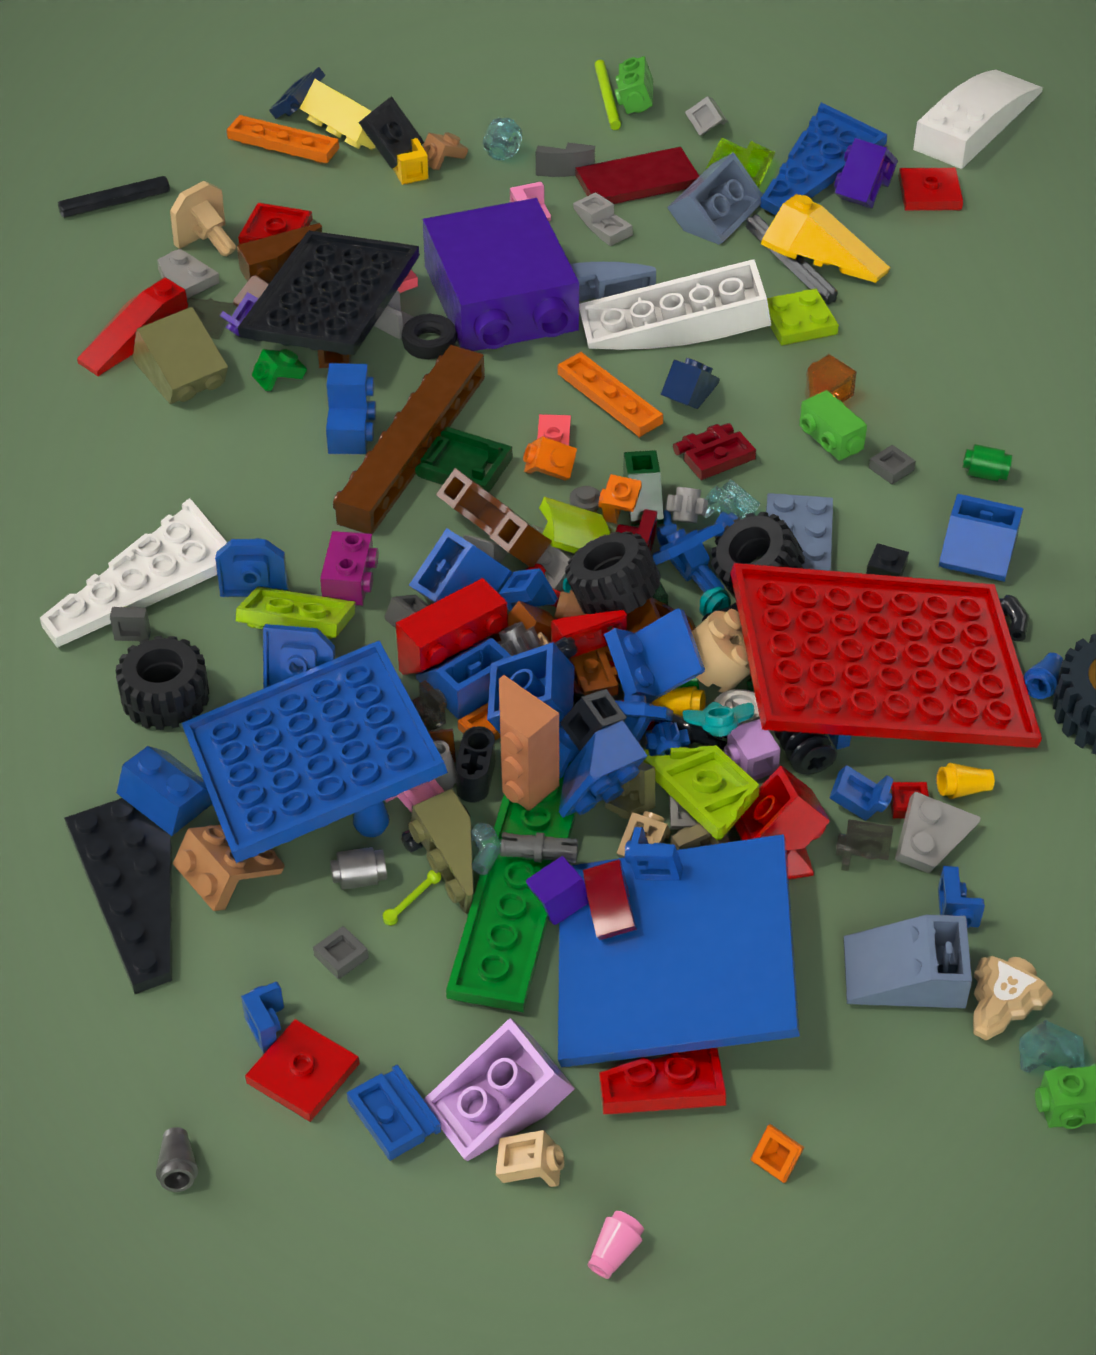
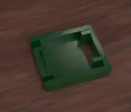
M445 427L441 432V436L436 437L421 458V462L415 468V473L422 479L443 485L456 468L490 492L513 459L512 446L451 427ZM487 464H493L486 474L484 469Z

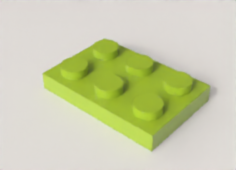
M256 587L236 608V622L247 623L248 627L256 629L264 628L265 624L318 628L328 639H332L339 635L355 615L356 602Z

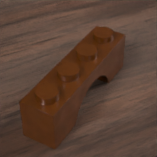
M456 468L436 494L454 510L490 535L489 538L529 567H534L552 542V540Z

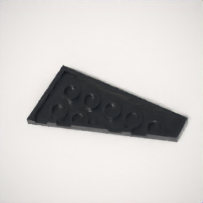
M123 798L65 817L67 830L134 994L172 981L171 835Z

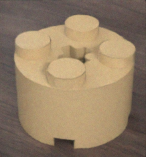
M729 609L727 612L715 611L692 631L705 667V672L696 678L704 685L710 687L712 684L721 687L718 692L723 693L734 689L751 674L738 611L734 609Z

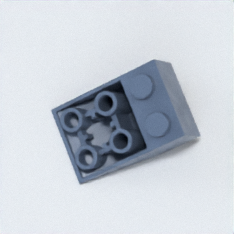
M923 915L844 936L847 1004L966 1008L972 983L966 916Z

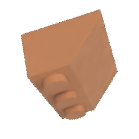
M503 675L499 678L502 792L511 802L519 803L530 811L559 787V712Z

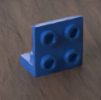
M677 608L636 633L614 628L604 634L625 695L645 696L646 702L651 703L705 672V667L687 617L682 609Z

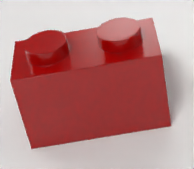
M780 765L759 788L757 799L734 825L741 840L784 834L787 850L803 849L812 840L818 839L824 833L830 819L813 790Z

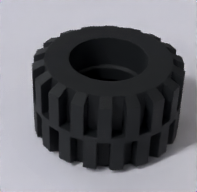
M760 512L757 516L754 513L746 514L744 519L739 517L733 520L734 524L730 527L727 525L724 528L723 535L717 536L715 540L717 546L712 548L711 551L713 557L711 560L712 566L734 598L735 593L730 574L734 563L804 569L802 564L805 563L803 550L784 520H780L779 516L775 514L769 516L767 512ZM765 554L762 558H760V559L757 560L756 562L751 563V562H752L753 560H755L757 557H759V556Z
M628 531L623 533L613 532L591 540L575 552V555L568 561L569 565L565 568L566 578L584 614L624 610L628 614L647 603L646 601L654 596L655 590L660 586L659 580L661 575L645 539H642L641 535L637 533L633 534Z
M155 636L153 640L148 641L146 638L139 641L140 645H132L127 649L128 654L121 655L119 658L120 664L116 665V680L123 711L126 715H130V720L134 723L141 722L142 727L145 728L156 726V730H164L166 726H171L173 729L179 727V723L193 719V715L199 716L203 712V706L207 705L209 701L208 694L210 692L205 660L196 645L191 646L190 641L186 639L178 641L175 636H169L168 638Z

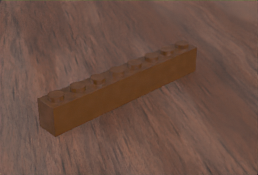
M450 345L445 353L437 358L435 366L429 374L424 375L419 388L415 393L412 392L410 394L407 404L401 412L398 411L396 413L393 423L387 431L381 433L378 443L372 451L369 450L366 453L361 466L357 471L355 470L351 473L346 486L335 495L333 509L336 511L337 525L373 535L416 475L415 468L421 462L425 452L436 437L441 436L442 430L452 425L485 379L484 354Z

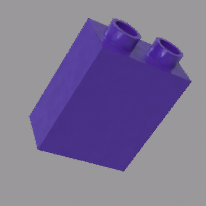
M537 198L422 219L425 268L447 318L455 326L460 348L471 351L497 349L508 344L544 337H557L564 333L579 331V281Z

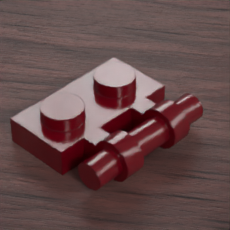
M730 423L721 426L719 424L709 426L705 432L697 435L694 433L688 434L682 438V441L673 444L675 454L681 455L685 453L684 462L700 480L756 459V449L740 431L734 433Z

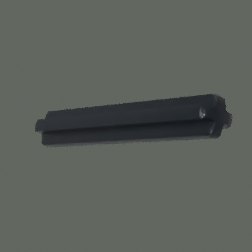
M160 176L61 200L58 202V209L60 215L65 218L167 193L170 191V186L166 176Z

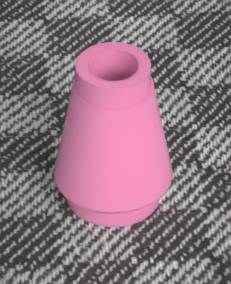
M615 1211L612 1217H606L591 1259L587 1264L588 1267L597 1275L609 1279L612 1273L619 1268L642 1242L643 1226L635 1218L622 1211Z

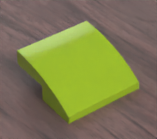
M547 497L543 498L539 509L548 521L543 534L552 540L550 543L552 547L575 554L578 549L584 547L591 540L610 534L608 525L601 514Z

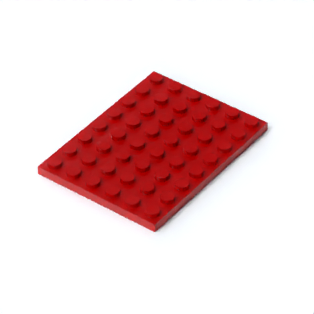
M740 563L733 564L730 574L762 730L1037 748L1039 746L1042 736L995 584Z

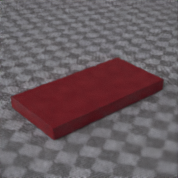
M682 147L575 168V176L587 196L596 192L613 204L685 190L699 177Z

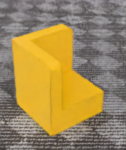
M418 138L412 139V152L397 155L398 165L393 168L402 185L429 179L428 155Z

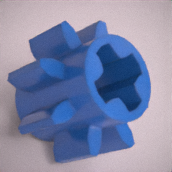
M661 722L652 729V733L646 734L648 743L646 744V749H648L650 756L670 755V748H689L688 744L691 743L688 730L683 729L679 731L676 722Z

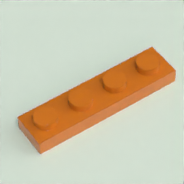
M239 115L227 128V137L230 140L262 147L267 150L287 153L291 156L311 159L316 162L328 163L339 149V139L243 115Z
M579 352L558 364L559 376L638 437L663 424V414L584 353Z

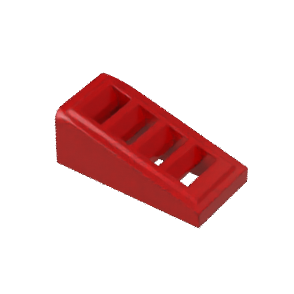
M624 610L552 620L551 642L555 643L563 637L574 639L578 651L573 657L608 646L604 636L605 633L611 631L608 630V627L612 626V629L618 628L626 631L627 614Z

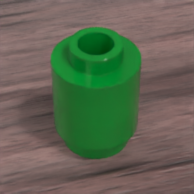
M974 444L972 450L966 449L962 468L968 469L967 476L996 482L999 479L1007 480L1012 455L1005 454V450Z

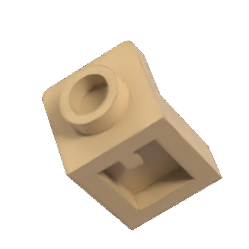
M644 811L643 815L632 812L616 853L618 857L625 858L626 842L631 841L635 827H643L649 844L663 843L665 838L669 839L671 831L668 825L664 823L665 819L648 811Z
M544 1130L499 1138L496 1176L502 1183L541 1177L550 1187L559 1186L560 1170L564 1167V1154L561 1147Z

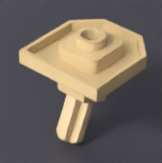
M202 181L181 192L170 210L174 245L181 249L200 238L203 240L209 238L222 256L227 257L236 250V245L222 228L225 225L222 190L211 183Z

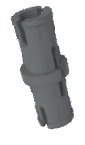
M539 832L536 833V836L502 833L500 856L525 857L534 859V862L542 863L543 860H556L563 855L568 862H577L578 839L547 837L545 833Z

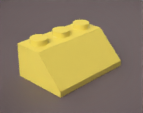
M315 79L299 108L309 114L307 120L320 127L325 123L328 125L326 131L338 138H341L342 134L347 136L345 142L357 149H360L361 145L371 150L376 148L358 123L372 111Z

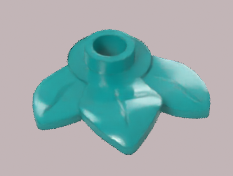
M714 701L703 711L684 710L683 719L690 724L702 726L712 736L722 737L729 735L732 730L736 729L738 723L752 718L755 709L752 703H744L730 708Z

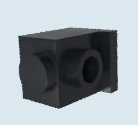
M607 689L581 697L561 720L560 724L578 750L581 751L596 731L622 720L624 722L627 717Z

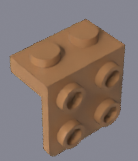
M221 825L188 828L173 861L176 869L213 911L226 909L239 880L279 875L285 867L284 863L276 856L272 849L236 864Z

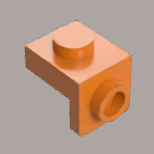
M542 436L527 445L523 456V461L526 462L524 472L532 474L538 471L566 481L571 477L577 448Z
M610 474L606 489H602L598 502V507L602 508L603 517L606 522L617 524L621 510L634 511L642 488L640 480Z

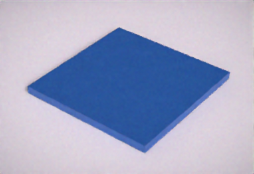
M784 834L677 850L683 866L680 880L636 879L631 864H628L625 858H618L621 860L630 894L629 901L637 930L599 940L596 936L589 903L559 923L558 1062L561 1068L800 1037L787 847ZM618 859L584 863L571 866L577 871V873L583 878L584 881V869H588Z

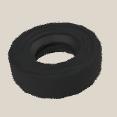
M429 313L415 316L404 324L402 330L404 349L410 355L421 359L438 358L445 353L450 345L455 346L457 340L454 324L448 318L438 314ZM424 333H436L441 335L439 338H436L434 340H423L418 338L419 335Z

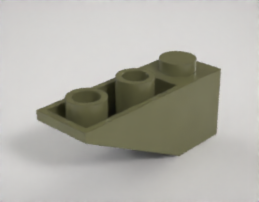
M451 788L412 806L411 821L408 823V827L415 842H421L425 847L427 860L435 873L440 872L446 882L445 888L453 903L458 902L464 913H468L473 898L471 819Z

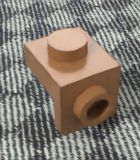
M445 132L444 135L428 133L423 145L428 155V166L433 170H440L445 156L465 159L469 149L460 143L461 139L458 136L449 132Z

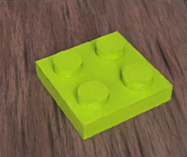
M817 289L767 298L771 320L770 328L781 346L838 334L839 324Z

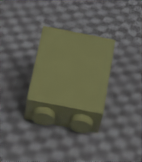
M193 307L140 327L136 331L133 360L169 404L179 400L180 402L188 401L196 393L206 389H217L225 382L228 366Z

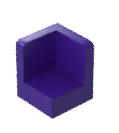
M563 855L526 880L528 888L542 903L548 919L553 925H557L589 903L583 878Z

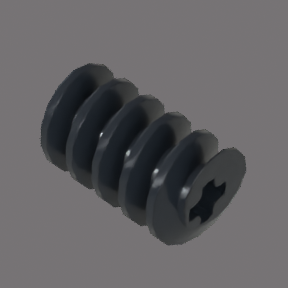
M773 731L788 760L791 761L793 769L799 774L810 775L819 773L831 766L836 760L837 752L831 746V742L825 734Z

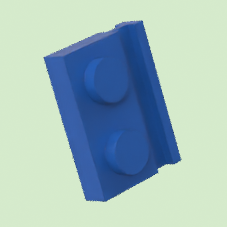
M398 1064L392 1067L393 1071L385 1075L381 1073L347 1092L349 1104L389 1161L425 1141V1137L430 1134L441 1132L440 1122Z

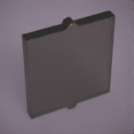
M188 298V308L193 307L211 339H220L227 321L220 317V314L224 311L231 315L234 303L213 301L211 298L208 300Z

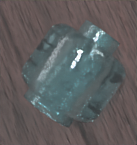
M496 118L492 120L483 137V146L487 154L496 160L512 158L517 153L522 141V130L510 118Z

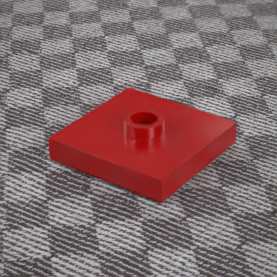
M899 168L898 177L906 211L962 210L963 198L956 168Z
M294 1019L247 1072L245 1079L246 1083L311 1122L360 1064L359 1056Z

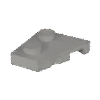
M182 249L174 250L157 259L161 277H166L184 288L187 299L219 283L218 272Z
M914 792L909 798L895 860L930 873L976 827L981 817L921 793Z

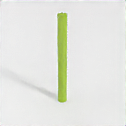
M597 60L594 65L610 128L618 130L621 127V122L606 65L603 60Z

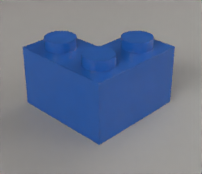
M329 363L326 384L329 406L326 425L328 454H366L368 441H373L374 424L370 420H376V401H370V396H374V377H368V364Z

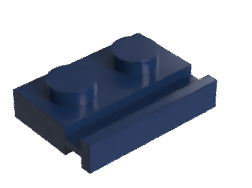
M320 67L295 81L269 109L275 119L285 113L287 116H290L300 107L299 104L304 101L315 79L321 81L325 77Z

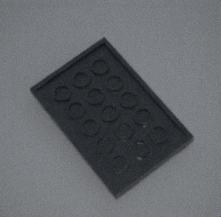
M308 230L238 326L239 337L253 339L254 341L279 343L284 346L292 345L312 350L337 352L342 355H355L419 258V246Z

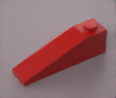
M165 277L136 295L119 310L77 358L78 364L96 376H100L133 355L137 329L187 309L186 290Z

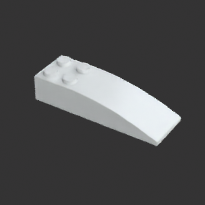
M996 69L976 75L949 92L917 121L913 150L963 169L1042 93L1043 87Z
M754 259L579 304L589 349L629 350L683 346L771 326L767 297Z

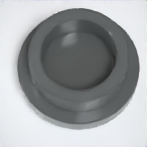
M591 486L577 487L570 493V505L596 513L599 508L598 502L601 492Z

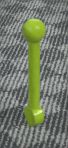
M430 870L427 873V879L394 909H387L383 912V922L389 926L395 925L398 922V915L431 884L440 882L442 877L440 872L435 873L433 870Z

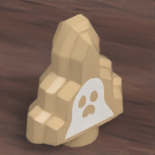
M994 956L980 959L974 972V978L978 981L974 995L979 1004L973 1014V1034L988 1040L1004 1032L1011 1020H1024L1032 1010H1042L1049 1002L1053 993L1046 983L1037 977V972L1030 962L1020 957H1011L1008 961Z

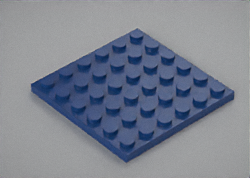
M380 640L181 723L236 864L448 773L438 749Z

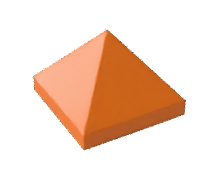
M769 1124L750 1160L781 1182L786 1183L804 1147Z

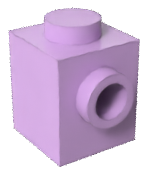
M760 719L741 723L728 735L727 745L724 746V753L754 780L773 774L779 767L781 748L769 730H762Z

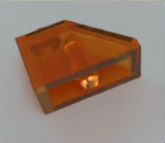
M830 354L817 362H813L806 372V399L827 390L834 397L845 402L854 396L857 371Z

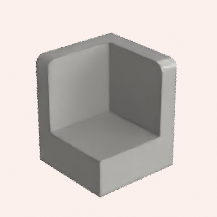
M709 96L685 112L700 136H703L718 124L724 125L728 122L715 100Z
M398 290L374 326L401 339L404 324L413 316L401 311L400 293Z

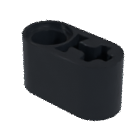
M480 726L472 727L464 732L456 762L457 794L462 800L475 803L482 801L488 796L495 767L494 734L488 728Z

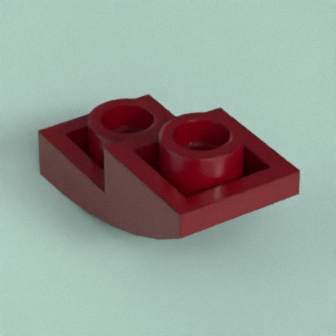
M618 859L584 869L585 887L597 938L603 940L637 930L621 860Z

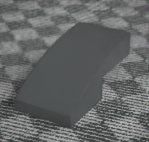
M568 142L566 149L538 145L535 152L536 175L548 177L575 176L576 167L595 164V146Z

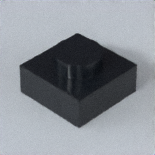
M877 543L867 565L866 574L901 577L908 562L909 552Z

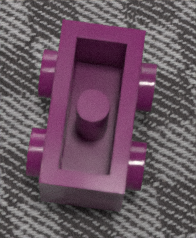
M332 531L320 577L322 597L356 602L355 605L363 606L366 592H371L373 587V572H371V569L377 568L379 558L378 548H373L372 534Z

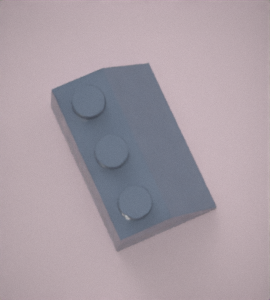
M733 152L711 164L667 208L683 231L719 245L761 204L763 194Z

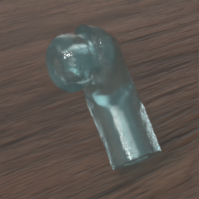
M478 823L471 829V841L474 840L476 846L480 849L472 862V869L479 874L487 875L500 853L501 841L493 826L487 823Z

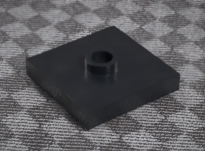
M392 96L358 122L391 169L398 165L397 155L412 152V139L418 138L421 145L424 143Z

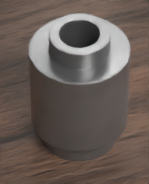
M373 847L341 851L337 852V860L330 861L333 883L340 882L342 890L378 885L379 880L387 879L383 850L374 851Z

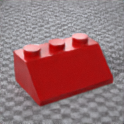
M481 578L396 622L399 671L403 675L422 672L433 665L440 664L452 655L470 648L473 644L486 637L497 634L508 626L507 601L484 578Z

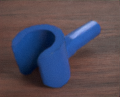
M668 510L663 511L664 526L657 527L656 529L660 546L668 543L666 536L677 531V525L672 523L671 512Z

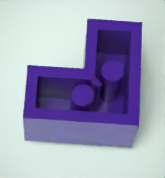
M855 138L853 144L849 145L845 152L844 161L846 163L842 173H838L835 179V194L843 200L873 208L881 185L889 187L898 160L887 147Z

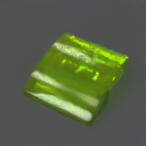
M721 137L706 169L711 164L734 152L759 188L776 152L750 141L746 149Z

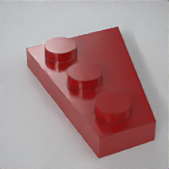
M718 1048L670 1053L651 1061L641 1058L599 1072L603 1115L726 1106V1091Z

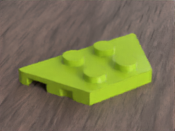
M717 745L699 746L697 748H670V755L650 756L648 749H643L648 755L643 762L655 767V781L717 841L727 834L759 796V784Z

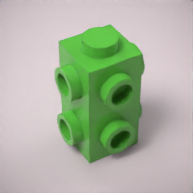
M645 56L640 58L632 57L620 63L619 75L616 76L618 89H615L618 104L624 105L627 114L633 112L641 113L649 107H653V77Z
M825 390L802 401L799 426L805 433L821 444L824 450L830 452L840 461L864 449L867 424L849 410L841 400Z
M1096 1064L1077 1068L1059 1066L1044 1071L1041 1085L1035 1090V1101L1038 1111L1045 1114L1048 1128L1063 1126L1067 1129H1073L1083 1124L1096 1123Z

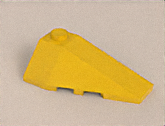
M796 194L782 204L761 241V245L786 257L796 259L798 254L814 259L813 265L820 267L823 264L835 265L839 267L841 273L874 283L878 282L890 270V267L831 213L805 195Z

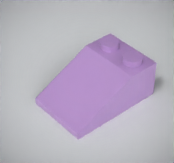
M510 1018L423 1100L441 1124V1129L463 1159L469 1161L499 1144V1138L513 1136L544 1118L575 1088L534 1037Z

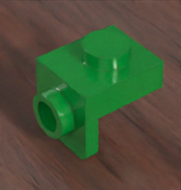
M262 349L254 366L252 377L265 391H272L278 377L303 379L307 368L300 362L298 355L291 350L282 349L281 351Z

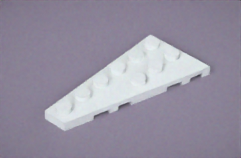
M189 498L182 504V510L176 515L171 516L169 514L161 520V527L152 534H144L108 563L109 568L101 575L94 574L87 579V586L77 594L67 595L40 617L42 628L58 648L110 624L112 607L145 608L216 576V552L227 542Z

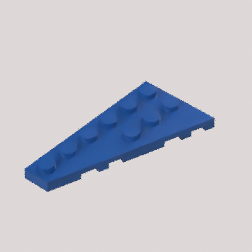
M821 102L816 116H812L809 127L806 131L802 132L790 151L787 162L783 163L780 167L777 178L771 181L761 197L760 207L777 215L782 204L796 194L805 195L810 198L814 197L832 184L839 172L842 173L846 163L844 161L845 152L848 146L853 144L855 138L884 146L887 143L888 134Z

